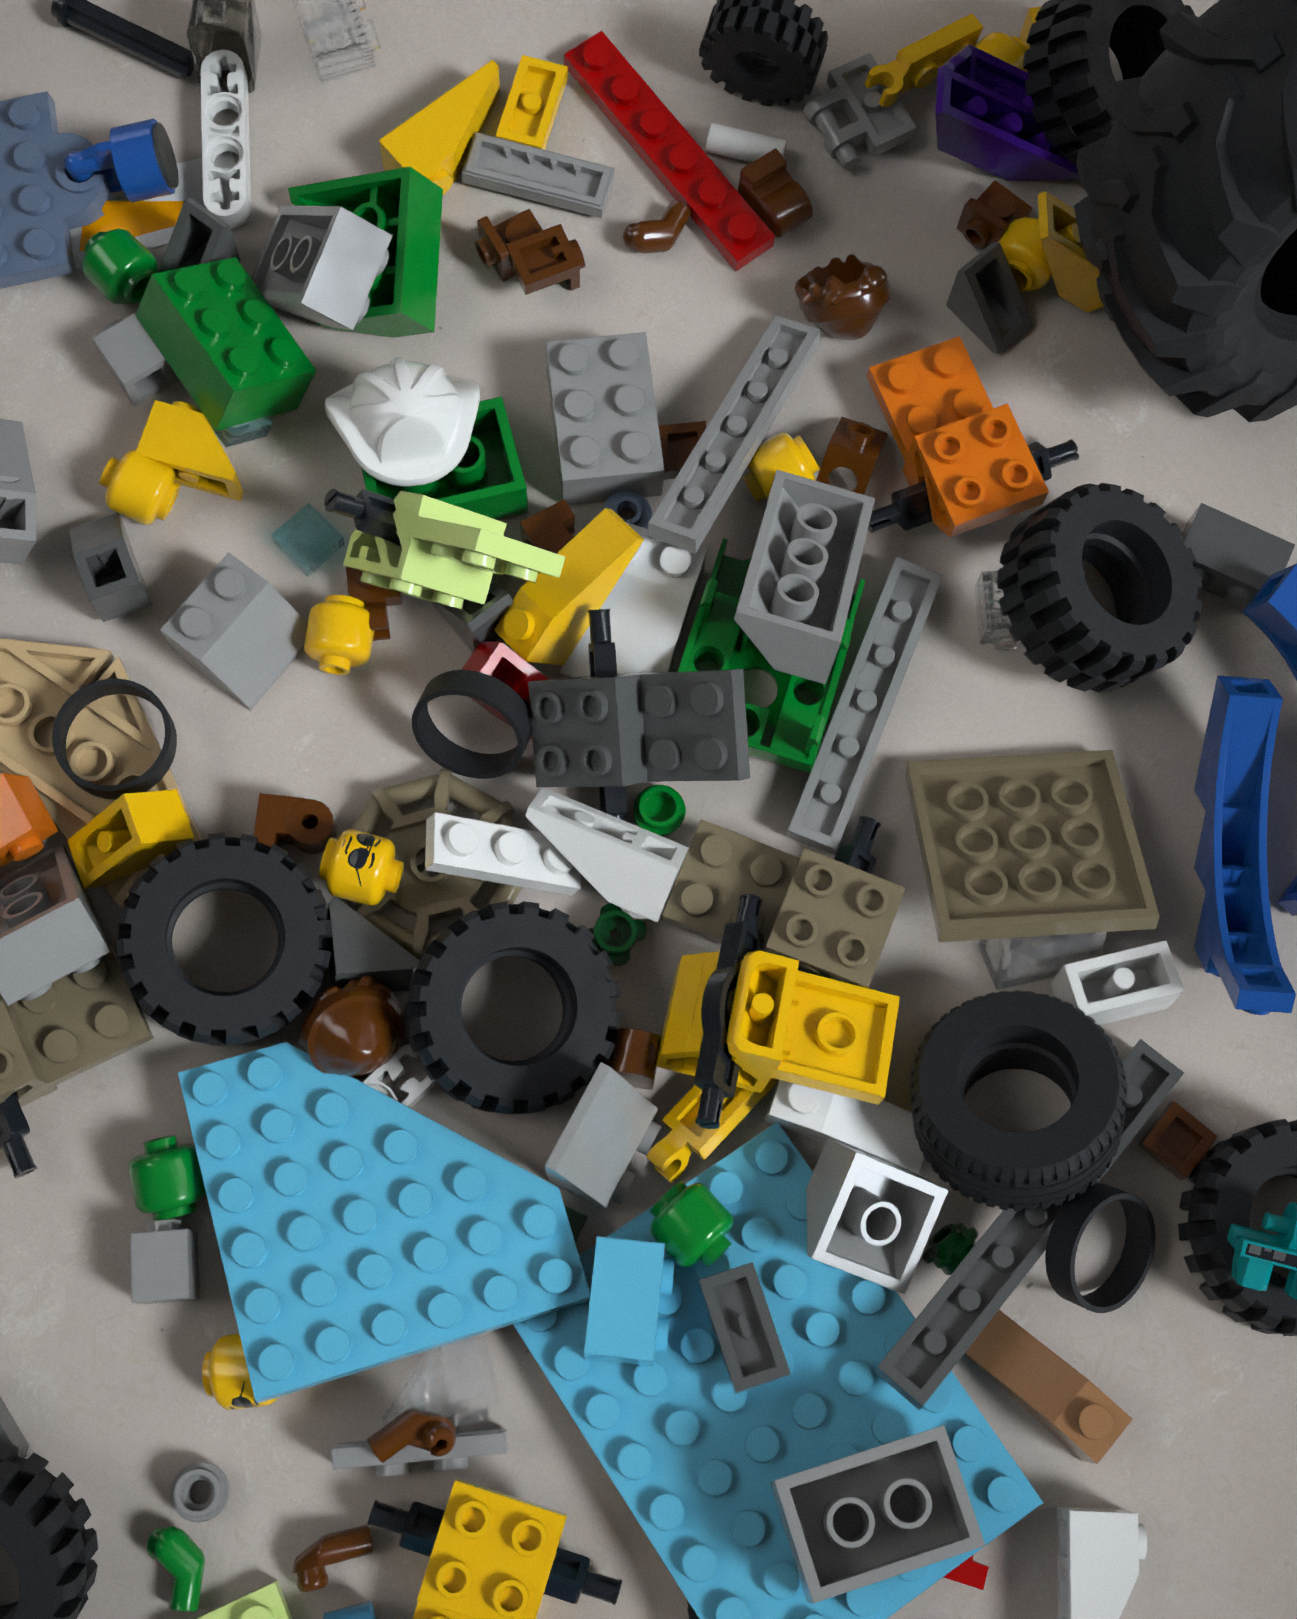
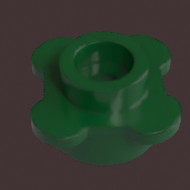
M612 903L606 904L601 908L600 917L596 921L594 928L588 929L595 936L591 942L598 950H606L614 966L627 964L630 960L631 949L636 942L644 940L647 933L646 925L643 921L639 919L633 920L629 914L621 911L619 906ZM611 931H619L620 937L612 939L610 937Z
M963 1223L944 1226L930 1239V1248L923 1255L924 1261L927 1264L934 1262L935 1266L941 1269L945 1275H951L975 1246L978 1231L974 1227L967 1229Z

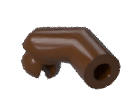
M410 1408L370 1436L367 1442L382 1463L386 1462L407 1445L430 1451L431 1455L439 1457L450 1453L456 1443L455 1427L442 1414Z

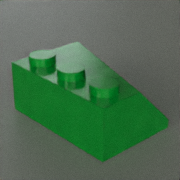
M409 166L288 188L291 203L295 206H340L393 235L387 248L389 251L387 265L382 273L374 279L368 294L370 299L369 308L364 318L355 325L354 330L332 328L318 323L320 326L392 338L435 332L443 189Z

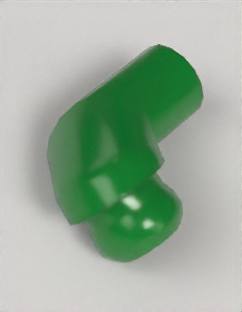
M178 1527L156 1528L147 1539L146 1550L152 1559H157L173 1576L169 1609L189 1612L198 1611L205 1566L203 1551L184 1530Z

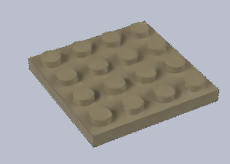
M1113 750L907 761L905 775L938 942L1156 929L1160 915Z

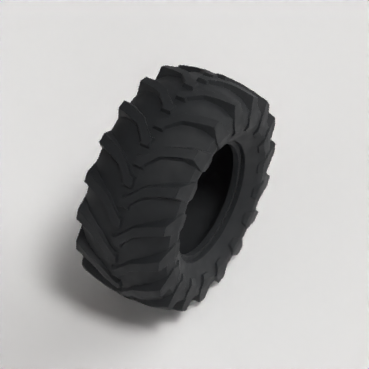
M1219 0L1200 17L1177 11L1159 30L1166 50L1151 65L1144 76L1113 82L1103 101L1116 118V121L1109 136L1078 150L1076 166L1081 185L1088 196L1075 204L1074 209L1079 237L1086 259L1099 269V276L1096 278L1099 297L1111 321L1115 323L1123 341L1143 371L1168 396L1175 395L1194 415L1209 418L1234 409L1248 422L1269 420L1297 405V0Z

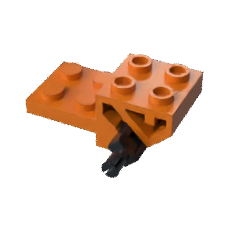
M960 336L871 366L868 369L866 377L905 461L902 471L909 487L891 494L892 504L872 510L868 526L870 533L896 523L904 530H910L933 521L948 537L956 536L1042 505L1049 493L1044 481L1051 479V468L1079 459V454L1076 453L1078 452V447L1072 439L1050 448H1046L1039 442L1027 445L1008 403L993 408Z

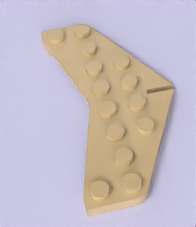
M0 638V772L29 776L52 820L65 837L70 839L115 800L96 797L85 792L64 772L53 750V726L59 710L67 699L80 688L93 683L111 662L114 655L110 650ZM117 656L99 680H130L119 656ZM129 694L108 695L91 702L75 717L66 739V755L72 771L80 778L98 785H119L138 778L155 763L162 750L139 697ZM169 768L165 776L146 792L177 789L184 810L190 820V826L195 837L193 842L203 840L172 770ZM150 867L103 884L120 909L125 907L130 895L128 891L136 878H141Z

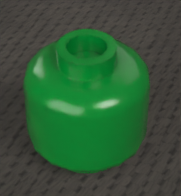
M113 229L93 235L86 243L82 262L84 276L114 304L140 303L151 275L158 271L155 256L126 229Z
M176 1135L164 1136L143 1142L144 1153L135 1156L128 1164V1172L137 1209L142 1213H152L154 1221L167 1220L197 1211L196 1202L205 1197L206 1191L195 1146L192 1144L178 1145Z
M683 1181L677 1183L649 1211L655 1217L650 1225V1233L658 1243H665V1251L680 1266L689 1267L701 1260L706 1267H709L732 1245L725 1236L732 1228L733 1217L711 1191L701 1183H694L688 1187Z

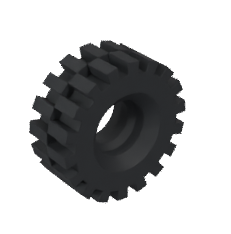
M717 0L699 48V57H703L701 65L704 70H712L710 78L715 83L721 81L725 83V91L733 94L735 91L742 93V100L751 102L753 97L758 98L761 101V105L771 106L773 100H776L779 106H789L791 99L798 103L804 99L805 94L809 96L812 92L828 46L827 31H822L824 23L820 17L811 18L813 9L807 4L798 7L794 4L795 0Z

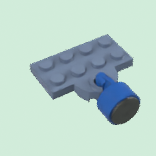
M48 91L0 101V289L75 273L70 229L90 225L104 216L102 208L106 200L126 196L133 203L175 193V189L179 185L176 158L169 136L160 122L158 123L153 118L112 127L109 134L110 141L93 145L87 138L76 134L58 133L55 102Z

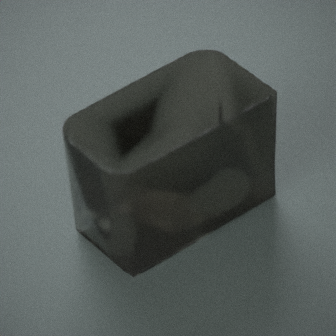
M193 0L187 27V38L200 87V69L205 57L213 51L230 50L242 59L248 79V93L253 92L256 85L262 40L254 0ZM229 70L222 71V76L218 79L222 92H229L227 87V75L231 72Z

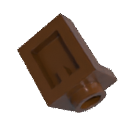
M994 180L977 200L970 198L966 202L956 229L963 233L970 244L985 249L993 242H998L1009 227L1008 225L1013 220L1029 217L1033 208L998 181Z
M530 209L495 226L485 216L477 220L479 239L474 244L486 268L493 266L504 282L516 276L510 262V253L506 244L540 232L543 229Z
M561 224L506 244L510 253L511 265L525 295L565 280L570 291L580 287V269L585 268L584 257L576 239L569 241Z

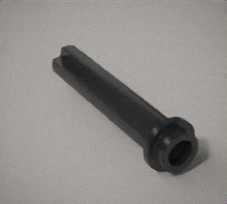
M87 0L52 1L51 14L57 18L59 25L65 28L72 25L180 78H185L193 73L196 55L192 51Z

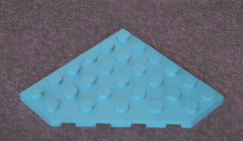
M287 1042L178 1072L254 1398L257 1403L590 1300L589 1287L562 1196L557 1186L351 1076L322 1073L314 1066L306 1052Z

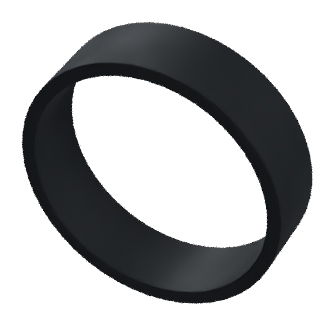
M452 670L433 678L425 687L412 714V730L422 750L443 768L470 778L490 779L503 776L512 771L520 762L532 734L531 714L522 698L499 679L472 670ZM445 695H461L480 700L496 709L507 719L516 734L518 745L509 751L496 754H485L465 749L449 740L438 730L429 715L427 703L434 698Z
M104 679L80 688L67 699L55 719L52 731V744L59 765L78 787L96 797L116 800L125 793L146 792L165 776L175 757L177 735L170 714L151 690L139 683L126 679ZM114 694H129L149 701L162 714L165 738L157 760L144 774L132 781L119 785H98L80 778L72 771L66 755V739L73 720L83 708L99 698Z
M1100 1183L1087 1187L1086 1192L1080 1195L1075 1194L1074 1199L1069 1202L1067 1201L1053 1222L1046 1245V1272L1053 1290L1061 1298L1095 1313L1114 1311L1129 1301L1142 1285L1151 1266L1155 1250V1224L1147 1204L1136 1195ZM1119 1200L1126 1219V1238L1122 1255L1113 1273L1105 1283L1095 1291L1082 1296L1075 1279V1258L1079 1241L1093 1216L1107 1204Z

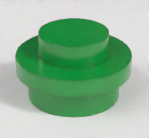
M652 785L645 788L637 796L633 808L634 819L638 827L662 837L676 832L681 827L686 813L682 796L675 789L666 785Z

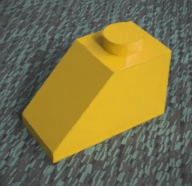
M155 400L136 452L173 468L175 482L180 485L241 501L244 491L236 471L205 415L198 408L186 402L175 401L173 404H168Z
M177 789L122 794L68 839L67 842L83 888L90 889L145 869L161 853L165 856L177 849L176 844L191 838L193 840L195 837Z

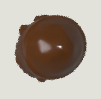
M854 254L848 255L845 262H842L839 257H834L828 266L824 268L815 267L797 280L795 286L796 295L800 300L799 306L805 318L809 322L818 325L829 335L842 340H857L866 336L879 317L884 305L891 297L885 270L876 264L862 262Z
M366 975L361 979H350L344 988L331 986L319 995L315 1005L310 1009L303 1021L298 1043L306 1051L314 1066L322 1073L351 1077L370 1073L386 1064L397 1053L402 1043L403 1006L389 987H386L379 981H375L372 977Z

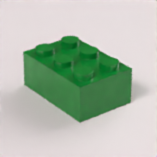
M236 257L151 275L136 317L215 431L298 409L317 370Z
M502 396L479 402L466 453L459 464L441 479L425 485L396 486L377 480L361 468L366 490L395 499L400 491L421 494L495 520L528 513L527 488Z

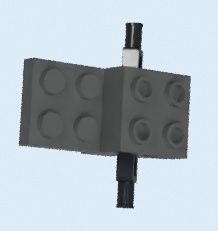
M610 609L588 610L591 643L588 644L590 676L528 682L536 787H598L600 811L625 821L624 814H627L625 786L643 782L739 781L750 778L743 669L646 672L617 675L615 642H611Z

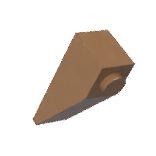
M1001 1310L997 1311L964 1353L969 1360L1081 1461L1098 1464L1133 1420L1089 1379Z

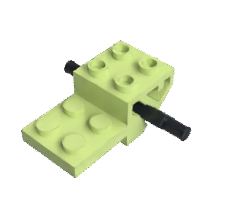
M331 489L324 499L326 511L350 517L354 520L356 530L351 534L343 566L363 571L360 581L390 590L393 589L402 592V594L429 602L433 601L462 609L464 600L485 605L493 573L502 576L505 574L536 583L538 573L558 578L561 575L565 556L505 537L504 532L507 523L425 495L400 491L395 499L362 489L355 497L340 492L337 489Z

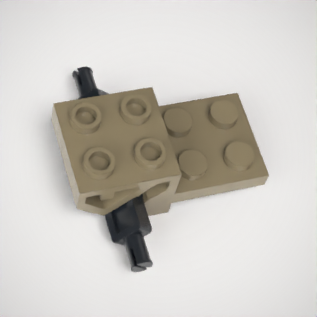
M867 816L859 817L851 843H841L834 859L806 848L803 849L799 858L701 819L661 920L722 944L725 924L736 922L740 896L742 894H754L759 896V899H762L756 928L764 937L762 951L799 960L798 971L869 988L906 887L872 875L876 865V858L870 854V850L881 823Z
M108 939L111 952L104 955L99 964L84 973L74 974L72 972L56 980L43 995L29 1001L21 999L8 1006L0 994V1149L3 1148L14 1173V1178L25 1176L37 1169L23 1138L30 1132V1127L21 1109L22 1106L58 1090V1084L154 1039L140 1005L125 982L120 960L112 942Z

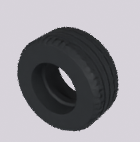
M1014 990L1013 992L1000 991L988 993L986 996H977L973 1000H967L961 1003V1006L951 1009L950 1013H945L940 1018V1021L931 1027V1031L927 1032L924 1041L919 1045L911 1071V1110L914 1133L918 1140L919 1148L923 1152L926 1161L931 1163L933 1171L938 1173L939 1178L945 1183L949 1182V1186L954 1191H960V1195L966 1198L972 1197L973 1201L979 1204L982 1202L986 1203L987 1207L994 1208L999 1206V1209L1006 1211L1008 1208L1014 1209V1211H1022L1023 1208H1027V1211H1036V1208L1043 1210L1050 1208L1051 1204L1057 1206L1063 1204V1201L1069 1202L1075 1198V1194L1080 1195L1086 1192L1087 1187H1092L1096 1183L1097 1178H1101L1106 1168H1109L1112 1158L1118 1151L1124 1125L1127 1099L1125 1070L1123 1069L1121 1058L1118 1057L1116 1046L1112 1045L1113 1041L1111 1038L1104 1034V1029L1100 1025L1095 1024L1093 1018L1085 1016V1012L1081 1009L1074 1008L1073 1004L1062 1002L1061 999L1050 997L1048 994H1036L1032 991ZM1004 1069H1025L1042 1074L1055 1082L1067 1095L1071 1107L1059 1120L1045 1128L1029 1132H1012L996 1128L981 1120L967 1106L964 1096L978 1080L990 1073Z

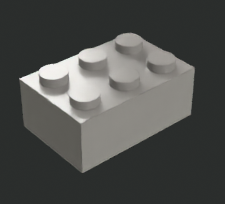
M646 332L546 341L547 376L562 500L565 499L568 505L606 501L611 495L622 491H633L643 497L661 496L664 481V463Z
M944 1425L770 1482L805 1597L809 1603H816L986 1546Z

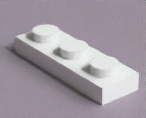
M437 812L433 813L426 820L425 870L572 896L581 889V873L541 832Z

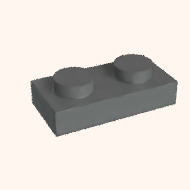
M753 1262L700 1279L698 1284L734 1393L737 1394L789 1376L791 1373Z

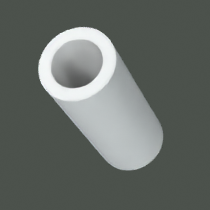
M711 123L705 152L752 163L775 148L784 156L787 140Z

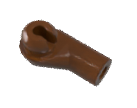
M671 201L660 220H646L629 224L624 230L623 241L627 248L636 250L638 253L646 254L669 251L676 243L691 215V211L685 204L679 201Z
M363 1525L326 1534L295 1558L292 1573H297L298 1589L301 1592H309L324 1588L329 1581L325 1566L371 1555L373 1553V1542L369 1527Z

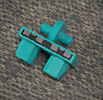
M1290 1202L1282 1216L1268 1212L1264 1214L1262 1228L1279 1233L1278 1235L1231 1223L1227 1240L1235 1249L1231 1276L1236 1283L1243 1287L1266 1291L1273 1265L1288 1268L1290 1271L1284 1291L1289 1297L1297 1300V1203Z

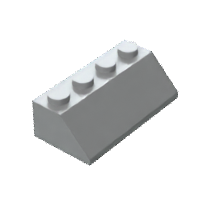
M776 470L734 620L774 670L826 684L841 644L875 498L781 470Z

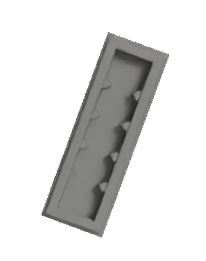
M477 132L474 134L462 171L463 183L598 218L603 216L615 178V168Z
M504 1428L455 1432V1446L450 1453L444 1456H433L430 1451L407 1445L384 1463L377 1458L367 1441L339 1443L334 1445L335 1448L331 1449L332 1470L376 1466V1477L410 1474V1462L433 1460L434 1471L468 1468V1457L507 1453V1430H504Z

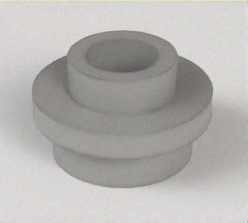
M196 1462L186 1466L177 1474L171 1487V1501L174 1509L181 1517L191 1522H205L216 1517L225 1508L230 1494L227 1476L218 1466L209 1462ZM198 1480L207 1482L211 1488L210 1498L205 1503L197 1502L192 1496V1487Z

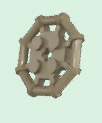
M440 769L439 774L385 788H380L378 785L369 791L371 797L351 829L372 834L383 815L392 823L387 839L391 840L395 845V860L404 862L401 881L396 893L386 891L383 899L375 906L348 900L349 907L419 961L427 946L441 933L430 935V920L462 912L465 915L473 910L477 911L478 909L472 904V901L479 895L481 886L484 883V880L445 873L430 877L428 872L418 871L417 865L425 862L426 820L435 812L453 815L447 810L450 798L481 814L477 819L479 821L515 827L512 817L515 809L508 801L503 803L453 776L452 770ZM434 797V808L402 816L397 807ZM500 884L487 906L507 901V904H513L523 887ZM392 903L400 907L406 914L414 915L417 917L414 933L381 915V913Z

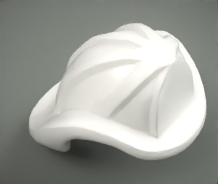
M402 357L392 358L388 364L379 366L370 372L360 373L355 378L353 384L325 399V412L356 462L369 475L377 480L396 486L425 485L447 475L459 464L465 455L479 407L480 389L474 380L446 375L444 368L438 364L427 365L414 361H405Z

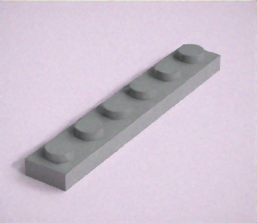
M778 315L774 316L648 522L649 537L693 553L697 552L818 348L821 329Z
M898 557L895 558L786 836L835 855L943 578L942 574Z

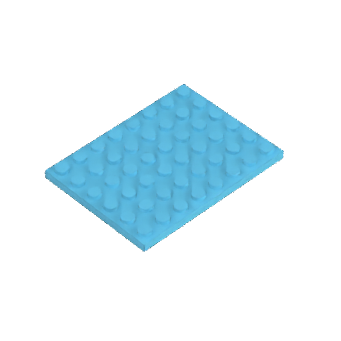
M777 1123L685 1184L687 1187L694 1183L703 1184L731 1213L733 1225L725 1237L732 1245L709 1267H706L701 1260L689 1267H683L676 1262L674 1263L672 1294H660L658 1317L669 1318L666 1353L654 1352L653 1366L584 1358L589 1301L513 1325L699 1619H887L983 1547L816 1603H809L805 1597L770 1482L944 1425L985 1545L1044 1502L952 1371H950L920 1410L874 1372L915 1321V1317L895 1290L822 1263L807 1255L806 1188L813 1171L781 1125ZM652 1207L607 1237L658 1243L650 1233V1225L655 1218L649 1212ZM596 1244L579 1255L590 1292ZM664 1249V1259L674 1260ZM753 1262L791 1374L735 1394L698 1282L700 1279Z

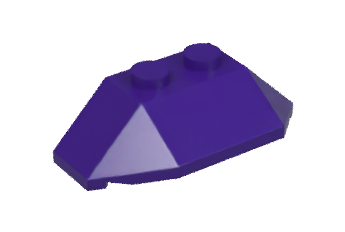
M970 44L962 48L938 68L935 111L938 150L1007 181L1077 180L1080 178L1076 163L1060 154L1061 147L1059 145L1056 147L1052 146L1043 135L1046 131L1043 124L1036 123L1031 112L1035 108L1031 96L1026 95L1024 82L1028 80L1027 72Z

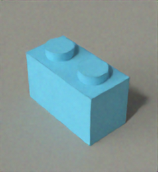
M597 1236L584 1346L585 1359L653 1366L654 1352L666 1353L669 1318L658 1317L660 1294H672L675 1261L664 1259L665 1243Z

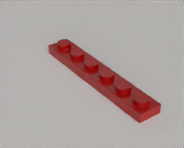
M602 30L564 54V66H568V72L675 200L685 204L690 209L691 219L735 271H738L774 246L775 235Z

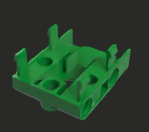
M723 538L710 580L707 581L678 672L698 671L695 668L697 662L710 660L716 663L720 670L743 669V671L757 669L768 673L775 681L777 687V696L774 702L766 708L745 702L747 723L751 724L756 732L748 737L749 757L753 756L810 774L816 760L847 655L854 618L866 580L860 579L856 593L852 594L841 644L826 684L774 670L734 620L751 558L742 561L726 556L725 551L728 539ZM801 689L809 690L817 696L819 702L813 705H805L795 698L794 692Z

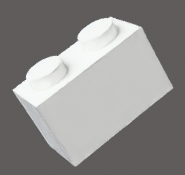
M1167 941L1063 965L1050 983L1054 997L1061 999L1062 1002L1073 1004L1074 1008L1081 1009L1085 1012V1016L1093 1018L1095 1024L1098 1025L1167 1009L1184 992Z

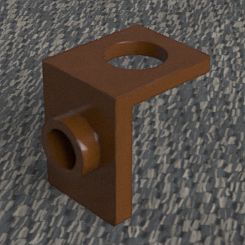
M841 417L829 441L816 481L831 485L829 473L835 468L845 467L852 470L857 477V486L851 491L864 495L888 433L873 428L868 424Z

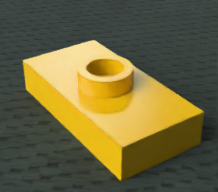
M522 55L495 137L545 150L568 80V66Z

